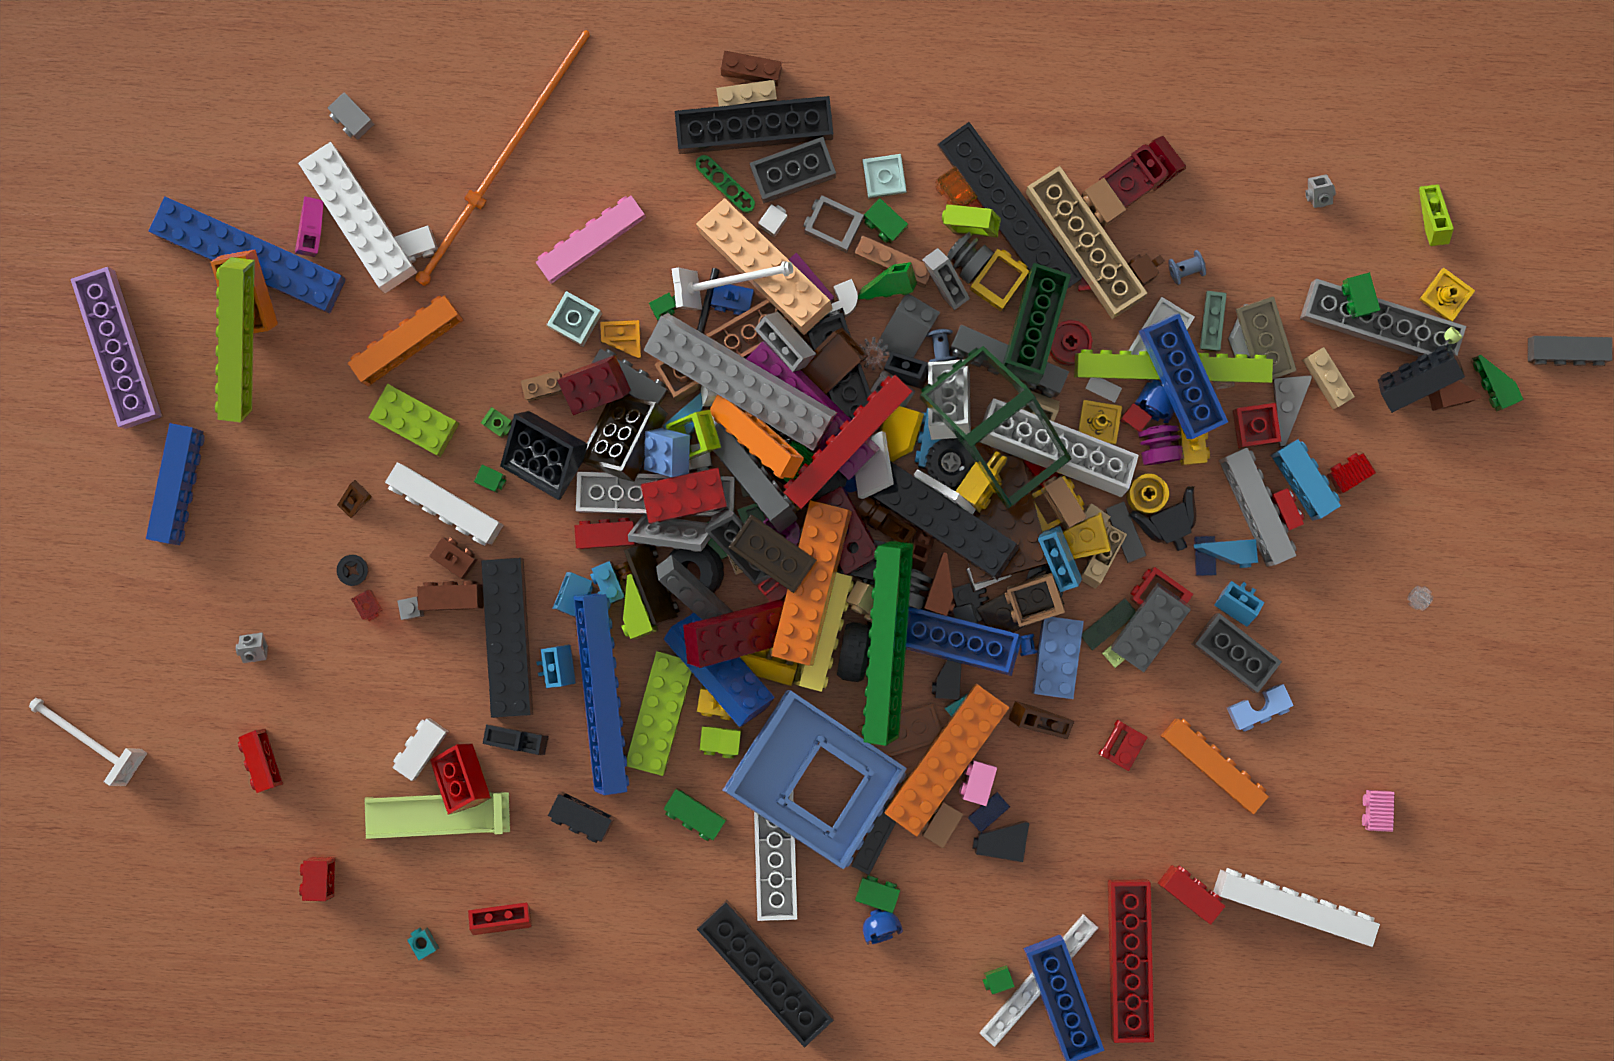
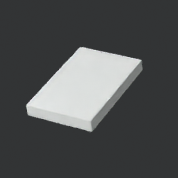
M883 431L869 437L880 449L855 474L858 497L861 499L894 484L886 433Z
M916 470L914 473L915 478L973 515L976 509L959 493L920 470Z

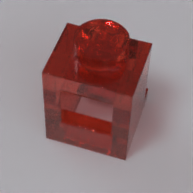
M366 590L351 599L362 620L368 619V621H372L379 617V612L383 611L372 590ZM365 603L370 605L368 610H365L363 607Z

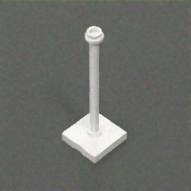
M783 261L781 266L700 283L698 271L679 267L673 268L672 276L676 308L693 311L702 310L700 290L782 273L784 276H789L793 273V265L791 262Z
M35 698L31 701L29 708H31L32 712L36 713L39 711L115 764L104 780L109 786H126L147 755V752L142 749L125 748L119 758L44 706L42 699Z

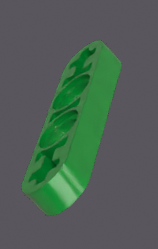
M702 155L697 158L696 168L698 172L736 208L745 214L751 213L755 209L753 197L711 157ZM709 161V168L713 169V167H716V169L712 170L708 176L709 170L706 167L700 168V162ZM714 174H723L724 180L716 183L713 180ZM730 186L737 187L738 193L735 196L728 195L727 189ZM741 193L744 194L742 195L744 201H751L750 208H743V203L740 199L738 202L735 201L740 197Z

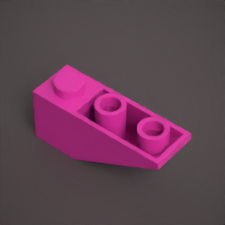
M304 196L295 249L296 254L315 257L318 254L324 203L320 199Z

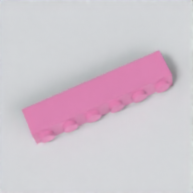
M632 196L621 198L617 202L618 205L614 208L609 207L601 213V217L591 219L585 224L586 227L584 229L574 231L570 234L568 240L558 242L551 252H544L538 257L536 264L551 284L646 218Z

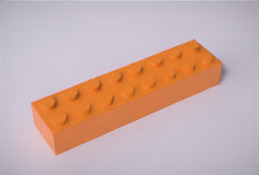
M810 500L798 547L817 559V561L795 593L789 589L787 590L771 656L808 666L814 665L852 511Z
M975 683L885 808L884 813L917 837L1010 707Z

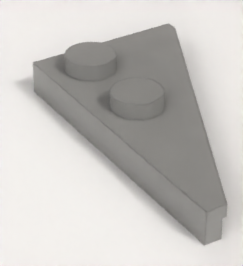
M1312 376L1273 379L1274 400L1281 434L1279 447L1286 446Z

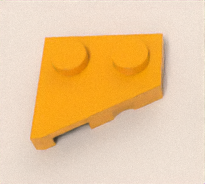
M639 320L600 322L602 343L638 359L641 358Z

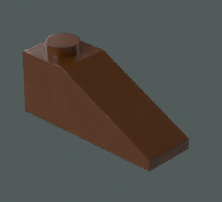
M1015 701L1009 716V720L1018 727L1068 739L1074 721L1017 701Z

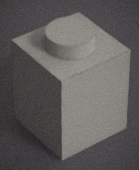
M418 597L397 601L401 620L424 616V611L418 610Z

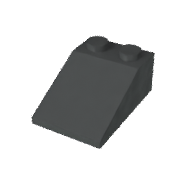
M910 294L905 295L876 346L889 354L892 351L914 358L940 312Z

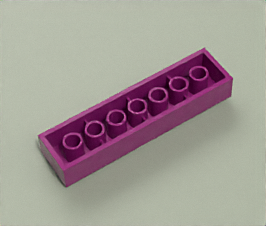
M765 340L746 358L837 412L822 442L817 447L818 450L823 451L827 447L825 442L833 434L837 436L841 432L839 427L846 420L851 421L800 369L792 372ZM868 438L839 471L850 480L880 448Z

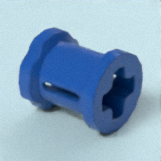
M1034 634L1021 636V656L1038 653L1034 646Z

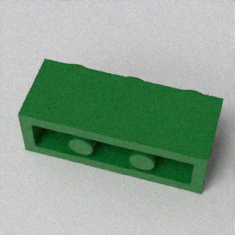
M676 788L664 807V810L667 811L665 815L673 820L678 818L683 821L682 825L691 831L694 828L700 832L699 836L706 841H709V839L714 840L726 821V818Z

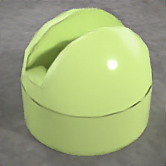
M1450 327L1446 331L1444 338L1446 341L1449 340L1448 343L1455 344L1462 338V335L1454 327Z

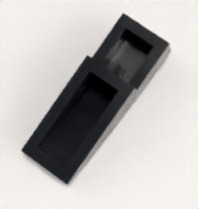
M486 724L483 744L536 755H545L549 736Z

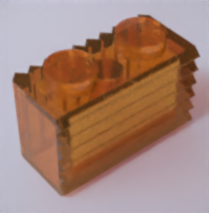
M956 166L936 179L935 183L937 185L935 188L941 196L944 194L948 199L947 205L968 207L978 198Z

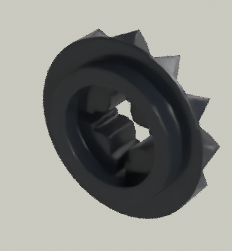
M347 555L339 561L337 576L342 583L355 586L360 585V583L366 580L368 567L362 557ZM346 565L350 567L357 565L356 571L359 575L351 574L349 576L350 570Z

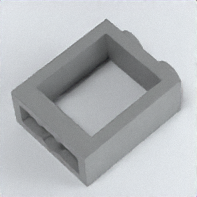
M821 195L820 199H816L812 206V210H814L812 216H808L804 222L805 234L847 253L864 215ZM824 204L853 217L842 242L812 228Z

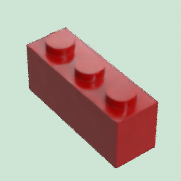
M618 518V522L611 523L610 519L598 520L599 523L591 524L589 520L579 521V525H574L576 549L636 545V542L628 541V534L635 526V522L630 521V518Z
M527 902L468 910L469 930L472 935L532 927L531 912Z

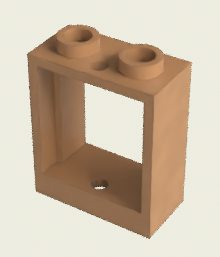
M1054 476L1043 483L1044 488L1041 491L1065 530L1087 518L1062 477L1057 479Z
M1052 572L1007 586L1005 597L1007 603L1012 604L1014 611H1011L1014 623L1018 622L1019 627L1065 613V608ZM1046 581L1054 607L1023 617L1014 591Z

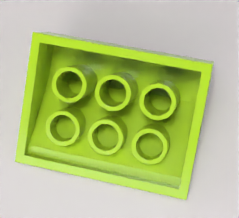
M633 574L627 575L623 615L624 625H622V629L626 637L639 639L657 632L658 628L657 625H652Z

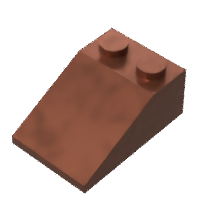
M943 552L940 556L923 609L947 616V614L952 613L955 602H952L953 591L948 554Z

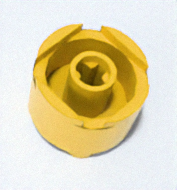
M1155 474L1141 475L1131 482L1126 494L1127 501L1134 511L1142 514H1152L1162 509L1169 499L1168 485ZM1146 489L1149 493H1152V496H1150L1149 498H1147V496H1144V492H1146Z

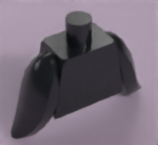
M1195 486L1186 487L1182 502L1148 517L1137 511H1132L1128 516L1135 520L1151 540L1157 543L1163 542V544L1173 542L1176 551L1187 548L1184 536L1192 533L1191 529L1196 523Z

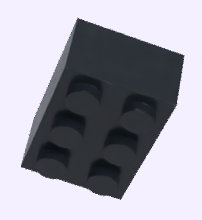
M565 792L557 795L548 814L552 822L558 825L566 824L570 826V831L576 834L582 832L587 835L586 838L595 843L598 841L602 842L605 839L615 819L614 816Z

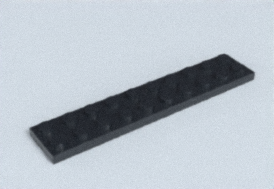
M970 122L938 143L937 146L982 208L992 209L1001 218L999 231L1029 271L1033 263H1037L1071 274L1068 288L1083 278Z

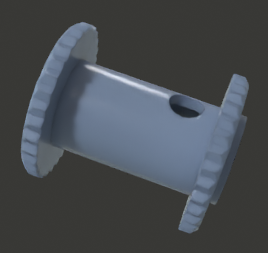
M1198 250L1194 251L1193 258L1175 263L1173 259L1168 261L1171 277L1177 285L1181 284L1180 278L1197 272L1202 277L1206 275L1205 262Z
M938 329L928 332L926 337H932L935 359H931L929 362L957 359L956 356H950L947 335L952 334V330Z

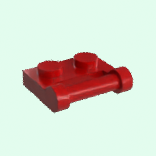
M1116 720L1115 728L1098 754L1129 771L1148 737ZM1124 730L1127 733L1114 756L1109 754L1121 731Z

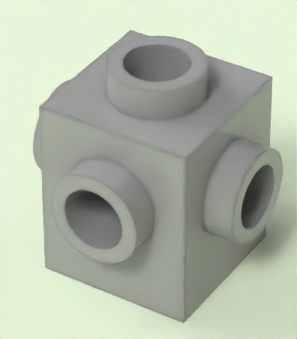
M1326 174L1308 178V190L1305 191L1307 201H1310L1314 208L1333 204V196L1336 195V191Z
M263 633L239 636V643L236 644L237 656L241 657L243 663L267 659L268 645Z

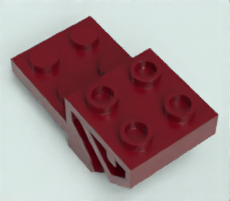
M1161 136L1154 139L1149 145H1142L1131 153L1129 158L1099 178V180L1105 178L1121 203L1127 208L1152 189L1156 191L1184 171L1186 165L1166 138Z

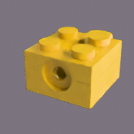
M996 451L987 463V466L1001 486L1002 483L1000 482L1002 480L999 472L1007 462V457L1002 456L1000 458L1001 453ZM975 462L955 491L979 513L982 509L987 508L990 503L989 498L993 492L996 493L977 462Z

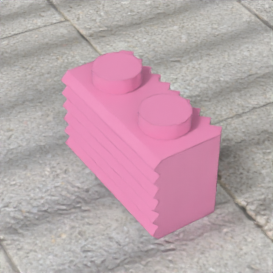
M1366 790V794L1363 795V806H1366V814L1362 816V825L1365 826V830L1393 832L1394 792Z

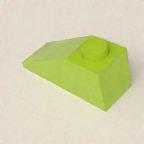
M1439 184L1419 187L1424 227L1429 245L1450 244L1454 228Z

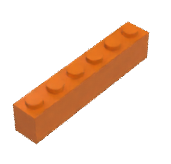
M717 394L710 408L714 421L723 425L726 428V432L734 435L740 444L749 448V452L752 455L759 457L763 465L774 471L773 474L781 479L785 477L794 478L804 457L762 420Z
M1175 718L1162 733L1161 737L1244 809L1254 815L1268 799L1269 796L1265 794L1267 790L1259 783L1255 785L1251 782L1250 779L1252 777L1244 770L1241 772L1235 768L1237 764L1229 757L1226 759L1220 755L1222 751L1213 744L1211 746L1205 742L1207 738L1200 732L1194 733L1190 729L1191 724L1182 718L1180 721Z

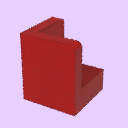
M1133 403L1120 418V421L1125 425L1128 423L1135 430L1141 432L1152 416Z

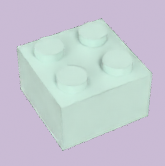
M566 291L547 326L584 347L602 312Z

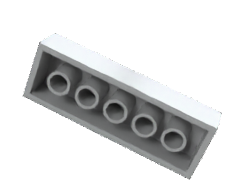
M1245 448L1220 459L1219 463L1253 538L1256 539V544L1266 566H1274L1295 557L1297 549L1294 542L1290 541L1287 536L1288 528L1284 522L1281 523L1279 518L1280 511L1277 505H1273L1271 501L1272 493L1269 487H1265L1262 481L1264 476L1254 463L1256 458L1253 452Z

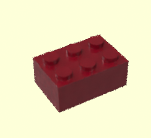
M615 355L565 373L557 380L573 416L623 398L631 391Z

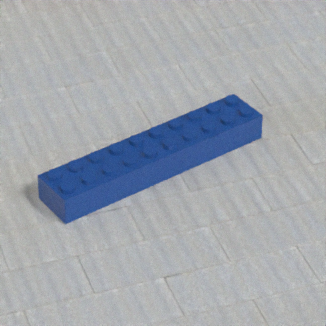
M164 196L148 230L153 235L210 261L221 255L255 249L266 286L329 314L346 281L340 274Z
M597 593L573 596L594 791L602 795L627 792L629 778L628 775H625L627 759L623 755L625 740L624 736L621 735L623 720L619 716L618 709L621 707L620 697L617 696L616 690L619 687V682L614 671L617 663L612 649H614V639L610 634L612 620L608 615L610 600L606 594Z

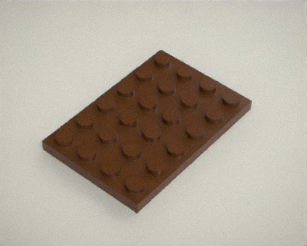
M1012 454L1005 455L1007 462L999 472L1002 480L1000 482L1002 483L1001 488L1008 498L1029 482L1023 459ZM959 486L949 488L956 491ZM1032 491L1009 509L1005 507L997 493L993 492L989 498L990 503L987 508L982 509L980 513L975 510L973 513L975 517L1019 546L1018 551L999 578L1049 565L1038 540V537L1042 534V528ZM968 562L975 585L994 580L993 577Z

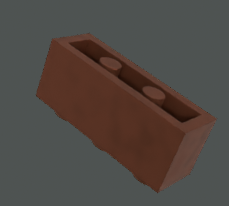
M724 50L721 75L754 82L774 80L775 86H778L782 62Z

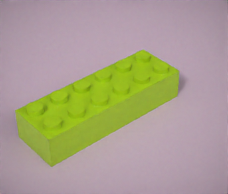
M656 651L627 756L628 767L660 776L665 774L692 676L690 669L678 656Z

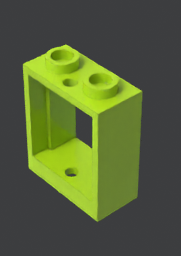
M946 205V210L942 213L943 224L953 233L967 234L970 232L973 235L998 237L1001 218L992 209Z
M710 410L695 412L666 424V429L686 434L684 425L694 423L701 449L692 452L690 448L689 460L721 448Z

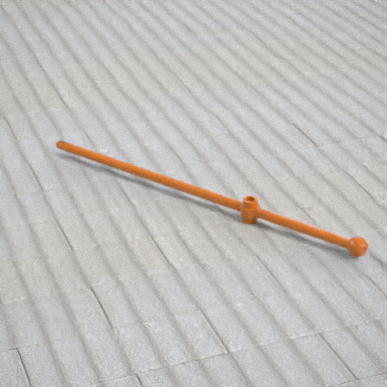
M586 30L581 34L478 190L474 192L470 189L464 199L468 201V205L425 269L416 274L415 280L423 286L430 283V274L474 208L477 207L480 210L483 208L487 201L483 198L484 193L589 38V31Z

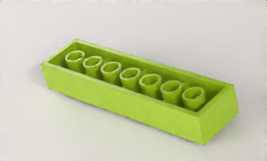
M231 257L217 269L216 273L217 280H219V287L216 291V298L219 299V306L216 309V318H219V326L216 328V337H218L216 356L218 357V364L215 369V374L218 375V382L215 386V393L218 394V401L215 404L218 420L242 422L252 411L255 260Z

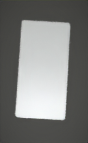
M1090 378L1086 386L1087 390L1114 403L1122 390L1121 387L1102 378Z

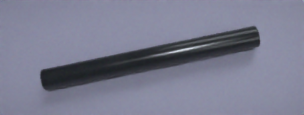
M712 268L709 281L718 279L719 269ZM714 288L707 289L697 327V330L703 334L711 307Z

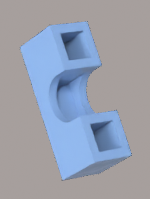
M1278 684L1262 692L1265 698V705L1261 710L1255 711L1252 709L1248 700H1243L1227 707L1235 728L1238 730L1242 729L1244 732L1252 729L1254 723L1260 721L1262 724L1271 720V716L1278 713L1280 716L1289 712V708L1294 705L1284 684Z

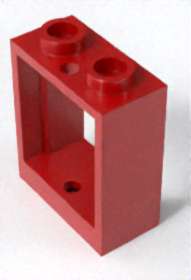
M1153 567L1151 570L1148 568L1141 577L1144 580L1140 586L1136 584L1130 594L1133 596L1130 600L1141 606L1144 601L1140 599V596L1155 575L1182 593L1179 598L1186 603L1189 602L1194 594L1156 567Z

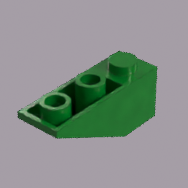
M912 263L890 266L862 287L858 294V300H871L881 296L887 298L896 294L908 295L913 292L917 280Z
M1482 355L1472 358L1474 361L1473 367L1481 376V385L1484 390H1487L1490 396L1489 402L1496 411L1524 400L1513 379Z

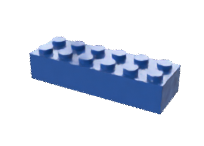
M1180 313L1138 331L1186 438L1194 439L1228 423Z
M169 423L146 535L147 540L180 545L185 538L184 524L187 523L189 518V511L187 509L193 499L192 485L196 483L197 479L195 470L201 460V455L199 454L200 446H203L205 440L204 431Z
M909 607L907 650L1012 676L1022 640L1019 634Z
M693 613L673 625L664 637V640L735 723L741 727L765 711L775 697L740 657L702 668L687 664L683 625L702 620Z
M1057 935L1023 948L1064 1060L1078 1061L1105 1051L1063 937Z

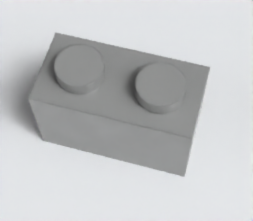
M345 92L328 107L331 112L329 116L337 124L341 122L345 126L342 130L350 138L354 136L358 140L374 125L372 120Z

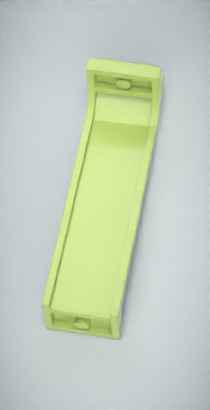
M489 792L491 798L487 801L451 815L447 814L442 795L365 797L366 839L484 832L503 834V832H510L509 792Z

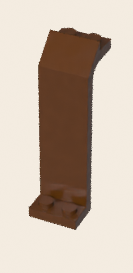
M842 327L835 330L814 350L816 355L805 368L800 370L827 395L852 369L863 362L868 355ZM765 423L780 437L784 435V433Z

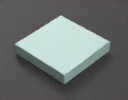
M901 154L863 159L868 199L907 192Z

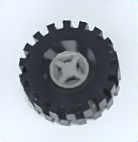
M948 438L937 441L929 448L925 457V468H927L928 476L930 475V477L947 487H955L961 484L976 461H974V458L958 438Z

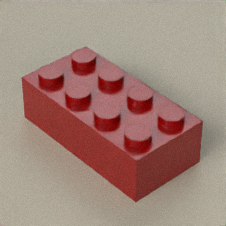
M719 468L641 484L649 524L727 508Z

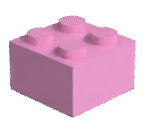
M972 759L964 770V774L967 775L966 780L960 784L959 793L961 798L987 806L997 767Z

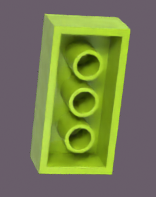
M389 384L386 385L369 416L371 420L439 457L442 456L460 424Z

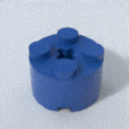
M1153 380L1152 383L1147 382L1134 403L1152 416L1151 419L1155 421L1164 419L1163 423H1169L1175 412L1162 383L1158 380Z

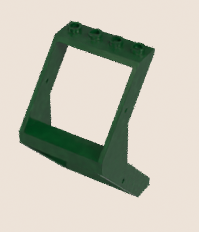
M984 346L980 349L976 347L967 354L969 356L967 359L956 362L949 373L945 371L938 376L936 383L925 386L921 390L920 399L955 434L978 463L1002 503L1009 509L1067 464L1072 458L1029 388ZM979 356H982L1014 386L1019 394L966 435L928 396ZM1028 404L1039 418L1061 457L1008 498L975 445Z

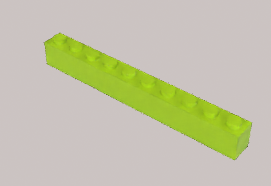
M1083 349L1081 353L1075 354L1074 377L1160 380L1147 351H1139V355H1131L1132 351H1120V354H1112V350H1100V354H1093V350ZM1198 353L1210 381L1272 383L1273 359H1267V355H1255V358H1247V354H1236L1235 358H1228V354H1216V357H1209V353Z

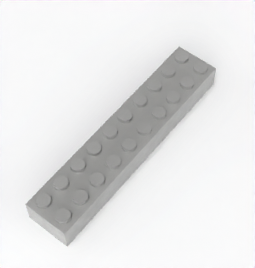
M669 313L660 317L643 350L813 451L819 447L837 414L834 410Z

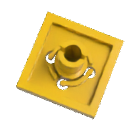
M1442 268L1419 300L1446 320L1453 322L1475 290L1447 269Z
M1083 400L1078 431L1116 445L1122 406Z

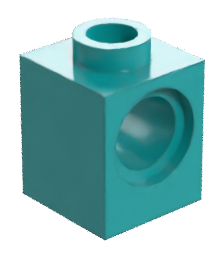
M421 927L410 933L412 937L407 940L418 960L439 949L428 928L424 930ZM422 937L426 940V947L419 946L418 938Z

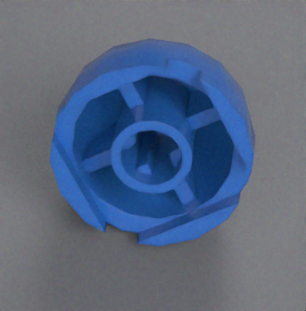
M881 909L870 912L871 916L863 924V934L867 945H869L870 941L872 944L884 942L893 938V933L897 932L899 935L903 932L898 917L894 913L882 912Z

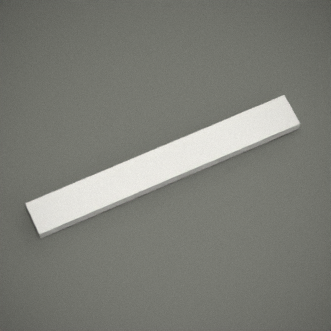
M1084 914L1063 936L1071 959L1098 929ZM1033 973L1027 977L979 1032L994 1047L1040 996Z

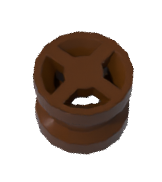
M628 561L613 567L614 571L619 575V582L626 580L627 575L633 574Z

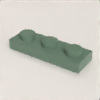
M1206 291L1200 341L1201 350L1219 352L1221 349L1227 293Z

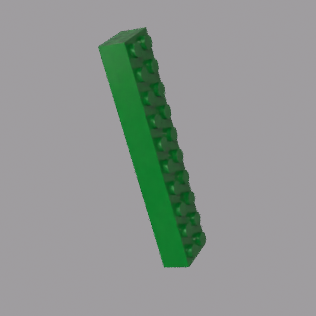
M890 541L879 545L875 550L874 557L877 562L873 572L875 588L872 590L874 604L870 612L872 627L869 630L871 646L867 653L870 659L866 670L868 685L865 688L867 701L863 710L865 724L862 728V736H864L865 743L887 746L897 740L900 734L914 546L911 543Z

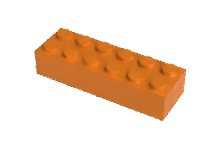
M445 295L442 297L437 296L427 308L422 307L415 312L414 317L401 321L397 329L394 331L391 329L384 333L383 338L378 342H371L366 347L367 350L354 354L350 358L351 361L348 362V365L360 382L368 387L461 323L464 319L452 302Z

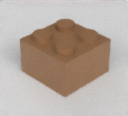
M1102 178L1086 189L1081 196L1103 229L1119 219L1126 211V208L1105 178Z

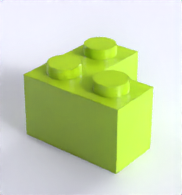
M702 726L700 750L704 751L705 755H715L718 752L723 754L722 757L734 758L735 755L740 753L742 730Z

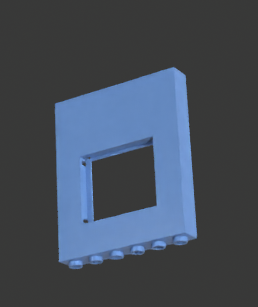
M786 690L722 791L837 867L844 869L852 863L854 852L862 847L864 843L862 839L866 833L869 834L875 825L873 822L876 817L881 816L884 812L886 801L894 796L896 785L904 780L907 768L870 743H865L864 739L791 690ZM820 747L864 775V778L833 827H830L788 799Z

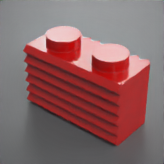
M1356 452L1346 458L1348 460L1347 463L1343 465L1338 463L1330 468L1332 472L1327 474L1339 494L1345 493L1376 474L1364 453L1358 455Z

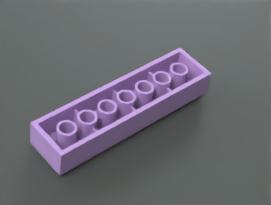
M105 267L70 279L118 427L127 429L162 417L115 270Z

